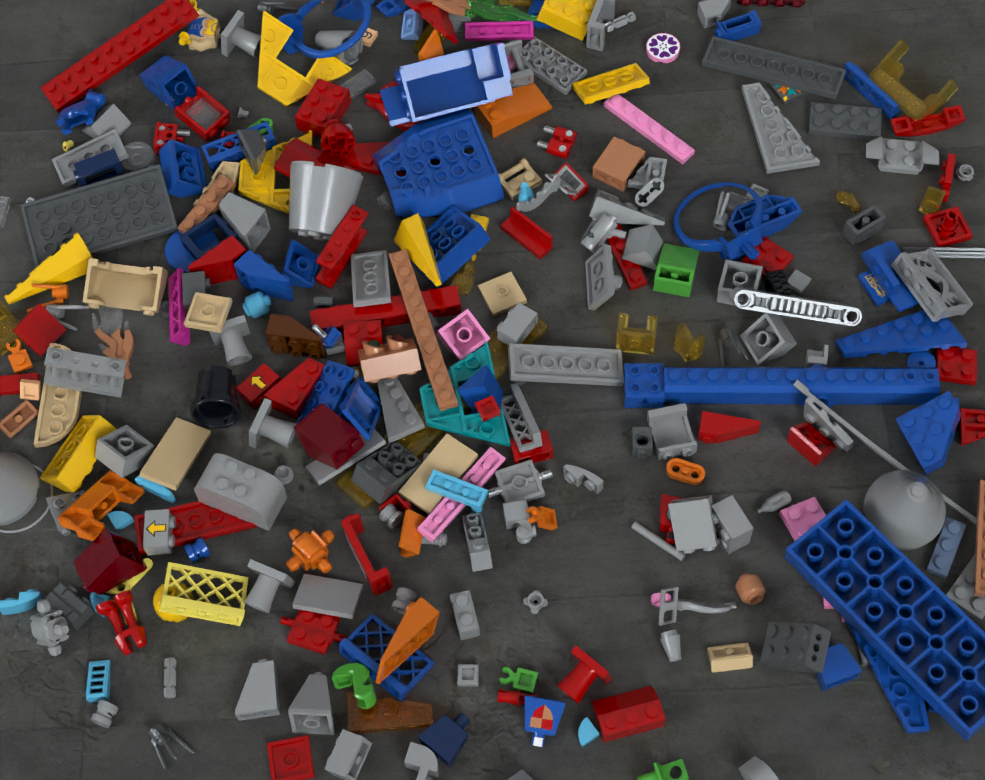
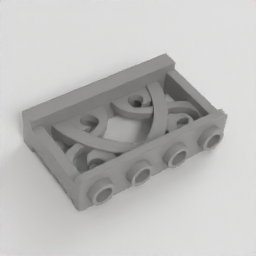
M932 248L908 254L907 252H902L891 264L933 322L956 315L962 316L973 306V302ZM926 277L934 280L940 288V293L931 286Z

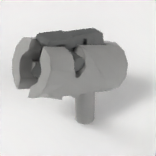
M609 213L607 216L603 214L599 220H592L581 239V244L592 253H595L606 244L607 238L616 236L625 239L627 232L615 229L618 226L615 223L617 219Z

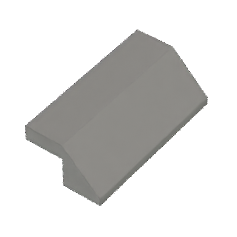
M375 429L369 440H366L359 433L365 445L338 470L317 460L307 465L304 470L308 475L312 476L317 486H320L384 446L386 441Z

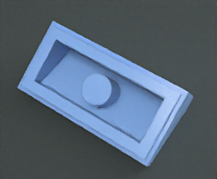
M412 9L404 11L401 31L402 40L422 39L424 19Z

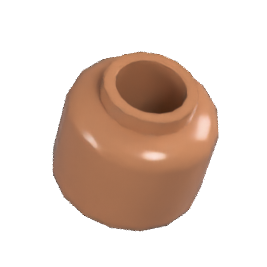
M746 573L741 575L735 585L741 601L746 604L755 605L760 603L766 593L760 577L756 574Z

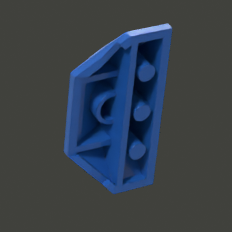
M770 194L760 197L764 207L763 220L759 226L761 237H767L784 230L802 214L803 211L794 197L787 198ZM755 200L735 207L728 223L735 237L751 229L749 220H751L756 210Z

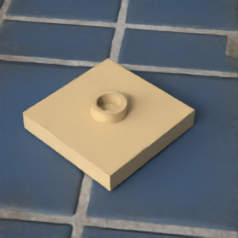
M512 272L478 285V290L493 317L509 311L518 302L523 305L527 303V299Z
M195 292L184 321L185 327L222 333L233 302L232 298Z

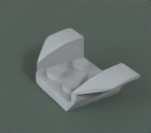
M881 136L866 144V158L878 159V168L883 172L917 175L922 171L924 164L939 165V151L924 141L920 143L917 141L882 138Z

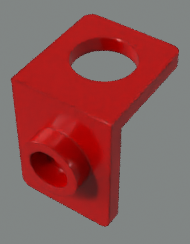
M397 493L379 507L380 513L391 503L395 507L398 505L404 512L409 509L412 510L411 504L406 499L402 500Z

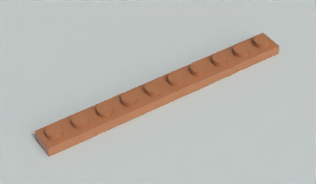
M404 249L390 253L389 259L439 411L457 407L458 401L407 250Z

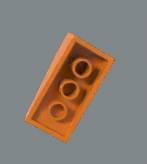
M535 83L512 88L513 95L475 106V115L492 138L552 109V105Z
M422 597L416 602L412 601L407 606L406 613L380 660L375 681L378 685L434 635L440 612Z

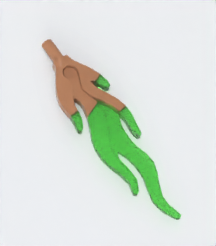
M423 0L432 2L433 5L452 14L475 18L478 15L495 21H522V19L538 21L536 20L537 16L529 15L514 7L495 6V0Z

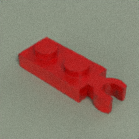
M949 153L947 159L942 161L941 170L944 172L940 175L938 185H941L939 201L947 202L950 195L956 154Z

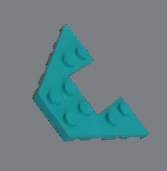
M485 342L484 346L474 353H469L464 360H459L447 371L458 401L457 407L439 411L431 383L425 384L419 389L426 426L510 446L503 408L500 409L501 415L484 422L479 413L464 415L460 394L457 390L458 385L464 384L485 365L489 367L495 377L488 342Z

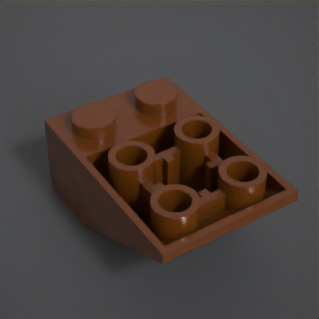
M270 314L265 334L271 352L276 354H292L296 357L307 356L312 359H326L321 337L290 316Z

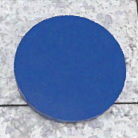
M176 231L166 243L165 256L172 269L176 271L178 268L184 269V273H190L188 266L191 265L194 259L182 246L179 237L182 233ZM210 231L194 243L202 253H205L217 245L219 241L216 235Z

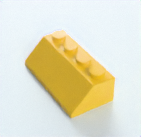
M83 415L42 473L40 479L65 492L74 493L80 489L83 479L92 471L93 464L97 460L95 458L97 439L117 430V428L101 415Z

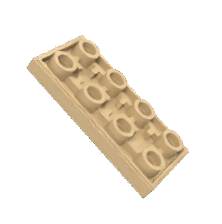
M176 417L140 471V477L176 491L210 438L211 431Z
M446 434L399 490V495L430 515L445 498L425 488L433 469L461 479L478 458V453L449 434Z

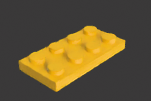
M634 63L574 82L572 86L573 90L586 105L601 99H608L613 95L626 93L635 88H642L644 85L650 84V80L639 65Z

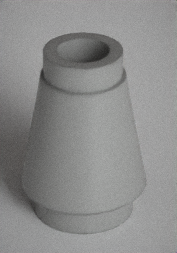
M677 630L661 633L660 641L669 658V662L681 660L680 634L677 633Z

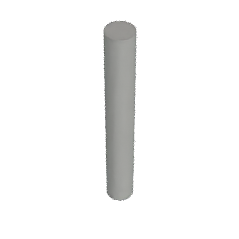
M636 521L633 523L632 529L680 561L686 556V554L677 551L674 546Z

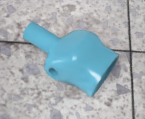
M526 182L521 183L518 201L530 202L532 198H535L534 191Z

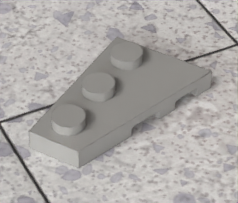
M810 395L805 400L803 413L805 420L809 424L817 426L819 432L824 437L832 439L833 444L839 450L843 449L847 453L853 447L854 441L837 423L830 422L828 413L824 409L819 410L813 404L815 399Z

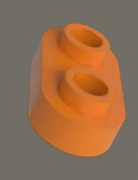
M673 458L667 463L666 473L672 479L691 485H699L704 481L705 470L698 464L679 458ZM676 468L679 472H674L673 469ZM695 474L698 478H693L691 475Z

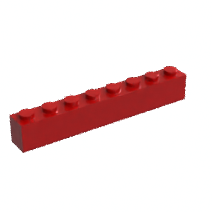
M457 285L421 291L427 312H430L433 316L440 318L461 314V303ZM391 295V303L354 308V304L351 303L309 311L312 326L317 324L324 332L328 327H335L342 333L341 335L344 334L343 323L381 320L382 328L410 323L402 295Z

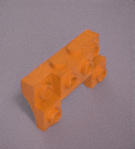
M110 470L57 518L61 527L74 530L78 537L93 541L106 529L104 523L99 521L119 502L133 504L145 492L143 487L133 484L124 477L121 478Z

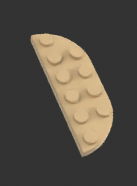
M50 343L49 345L52 348L71 351L70 348L61 344ZM43 382L34 438V446L36 448L46 447L60 441L73 429L79 415L82 391L44 385Z

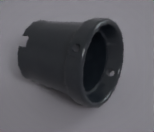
M211 366L209 371L205 372L204 368L198 373L195 399L192 401L190 416L197 424L207 428H225L235 424L240 419L241 406L237 400L236 375H232L231 369L224 366Z

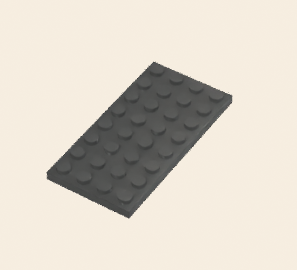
M160 164L20 205L36 267L50 255L53 256L61 249L60 246L64 243L67 244L74 238L73 235L77 232L91 256L178 231V225Z

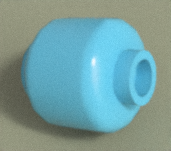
M258 291L245 297L242 305L247 316L258 318L269 313L272 302L268 295Z

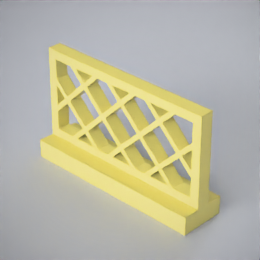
M168 562L159 611L240 626L245 614V603L243 601L246 599L249 577ZM171 569L180 571L183 576L175 580L171 575ZM199 574L203 580L196 584L190 576ZM220 578L224 584L216 588L210 580ZM185 579L192 586L186 591L178 584ZM234 581L243 583L242 589L237 592L231 586V583ZM205 583L212 589L206 595L199 588ZM175 586L180 594L177 596L167 595L168 589ZM224 587H227L232 593L226 599L219 592ZM195 590L201 598L192 600L187 594ZM216 594L221 602L213 604L208 600V597ZM235 597L240 603V607H231L228 601Z

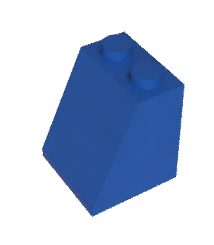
M166 55L139 75L146 88L167 104L174 112V108L184 103L187 97L191 96L194 98L197 95L196 88L198 84L187 65Z

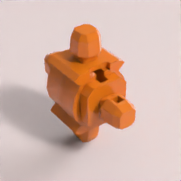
M296 528L289 532L290 539L293 541L291 548L293 557L286 562V567L290 572L300 568V565L305 571H308L309 568L312 570L318 568L323 573H327L332 569L331 563L327 559L329 553L327 546L334 539V534L330 530H325L320 535L315 530L310 534L308 531L302 533Z

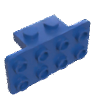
M888 241L864 251L861 257L897 311L901 312L918 305L919 302L891 266L901 251L893 241Z
M327 361L296 423H299L321 403L346 421L347 417L342 413L339 405L347 396L345 391L348 389L355 370L333 361Z

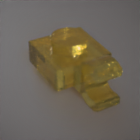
M468 261L464 272H457L450 286L457 285L458 293L468 296L475 282V278L472 277L476 270L474 268L475 263Z

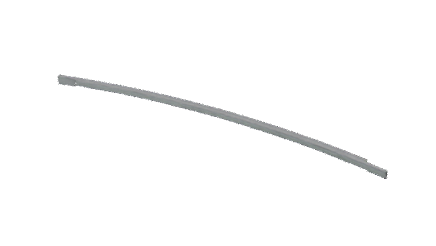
M796 380L793 386L803 393L806 398L811 395L815 399L813 404L820 409H824L828 416L898 470L910 471L812 395L805 385ZM942 494L946 505L977 526V518Z

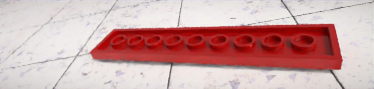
M166 0L40 88L56 111L60 113L63 109L85 96L89 89H95L195 20L199 17V14L188 0Z

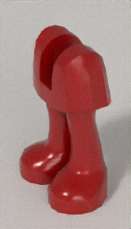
M130 590L115 595L114 601H104L95 607L99 615L107 616L110 619L116 633L114 642L125 656L134 651L128 636H132L138 648L147 645L145 627L138 625L133 613V595ZM117 606L121 609L125 617V620L129 628L127 630L125 629L122 623Z

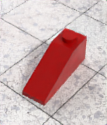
M702 411L698 440L707 444L721 443L756 434L759 432L761 421Z

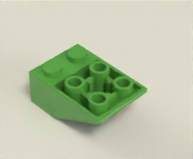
M663 243L655 274L653 291L690 297L699 250Z

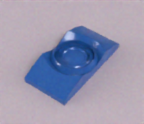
M359 375L345 391L347 396L339 407L362 436L369 440L381 413L382 405L378 395Z

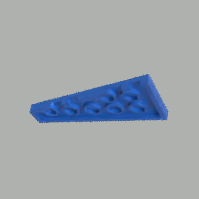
M922 310L835 341V346L843 358L865 357L871 353L888 355V352L898 351V354L929 351L930 348L940 347L941 350H946L951 346L967 348V342L948 317L933 322L927 313Z
M844 619L906 733L929 732L930 726L924 698Z

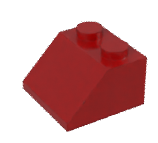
M381 320L343 323L347 366H361L358 350L364 349L362 341L384 344Z

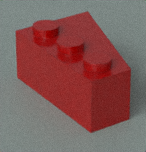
M311 358L306 359L267 391L263 397L272 401V409L298 420L325 365Z

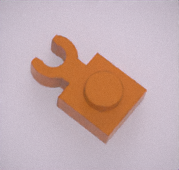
M15 339L17 342L16 347L12 348L9 343H6V347L13 353L8 358L14 373L19 374L34 366L27 350H21V342L19 339Z
M532 506L526 509V512L532 515V517L527 519L529 523L537 522L539 528L551 531L558 528L554 509L543 506L538 508Z

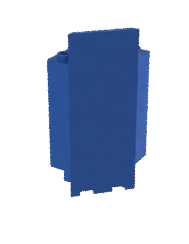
M500 42L396 67V72H393L394 78L400 85L380 90L390 126L436 117L494 102L495 99L513 95L504 44Z

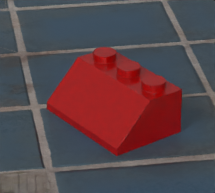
M652 686L591 701L603 743L661 728L665 725L666 718L660 699Z

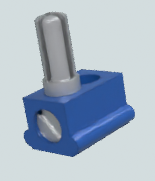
M317 324L312 326V329L322 338L324 348H332L342 334L335 327H328L324 332Z

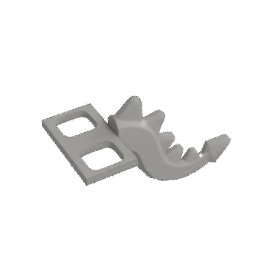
M545 174V177L550 182H546L543 189L537 192L536 198H532L530 202H517V211L527 212L537 208L552 192H557L558 188L567 195L577 194L578 192L559 177L558 174Z
M677 586L661 589L659 625L675 623L677 609L679 611L692 610L701 613H723L736 609L737 606L734 601L715 606L714 604L706 605L705 602H696L693 599H679V587ZM673 590L672 601L665 602L666 592ZM672 610L671 620L664 622L665 611Z

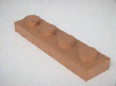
M220 175L177 228L178 231L184 234L213 215L219 208L221 199L228 192L231 193L236 187L235 182Z

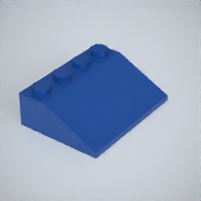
M455 206L447 210L426 230L430 246L434 251L442 285L491 240L478 222ZM410 260L412 267L416 269L430 284H432L435 288L440 287H436L434 283L430 279H428L425 273L421 271Z

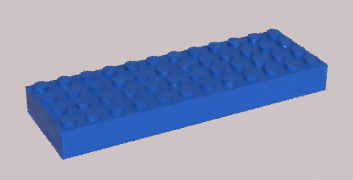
M847 499L786 548L785 559L966 742L985 726V632Z

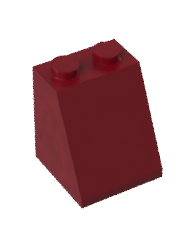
M322 403L293 427L307 456L336 470L365 445L357 429Z
M105 529L73 562L77 569L76 573L83 581V587L88 592H94L99 595L104 594L147 569L134 542L108 529Z

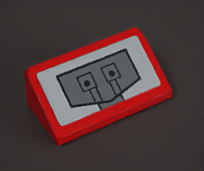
M567 162L555 173L578 192L577 194L568 195L573 201L588 193V184Z

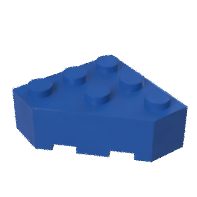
M950 391L896 418L901 431L926 475L945 466L947 454L961 417L960 409Z

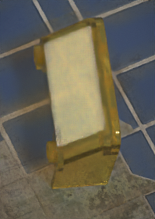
M901 38L870 73L869 79L899 105L898 108L910 118L920 120L938 111L959 87L951 78L938 94H930L922 101L898 80L904 74V67L898 61L910 48Z

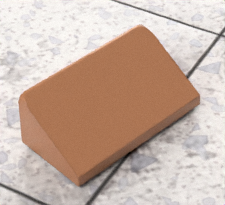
M26 399L0 422V430L11 439L33 420L39 411Z

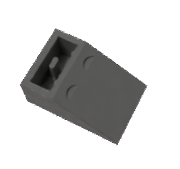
M394 441L357 463L351 481L381 504L392 497L423 462L398 441Z

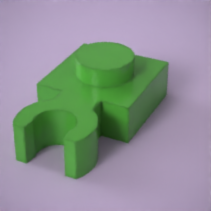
M503 667L502 672L509 674V677L506 679L500 678L501 684L508 685L513 683V690H520L529 694L534 693L538 672L518 667L517 673H514L510 668Z

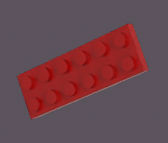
M199 501L166 508L170 510L172 516H175L176 527L172 531V535L174 534L175 536L174 547L196 542L201 537L205 540L258 527L251 522L241 520L236 516L222 512ZM145 513L134 516L138 549L141 555L146 554L143 549Z

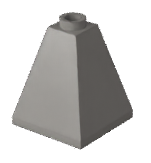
M315 672L314 674H309L290 705L288 714L293 733L335 735L328 682L324 673Z

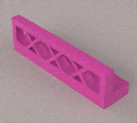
M533 21L465 23V41L534 40Z
M178 268L168 278L170 342L187 346L190 344V328L184 325L187 316L183 307L182 273H184V269Z

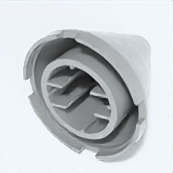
M0 452V526L11 524L25 516L36 503L38 488H40L39 475L32 463L22 455L13 452Z
M897 470L882 475L870 486L864 498L863 515L898 549L912 550L927 545L939 534L945 522L946 506L940 490L927 477L913 471Z

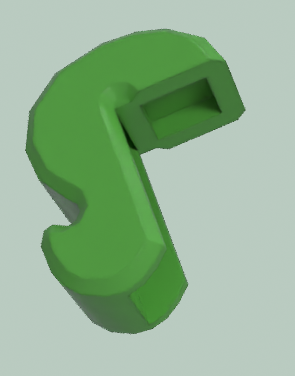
M348 663L338 667L333 672L332 681L336 689L353 685L358 707L368 709L376 703V693L366 665Z

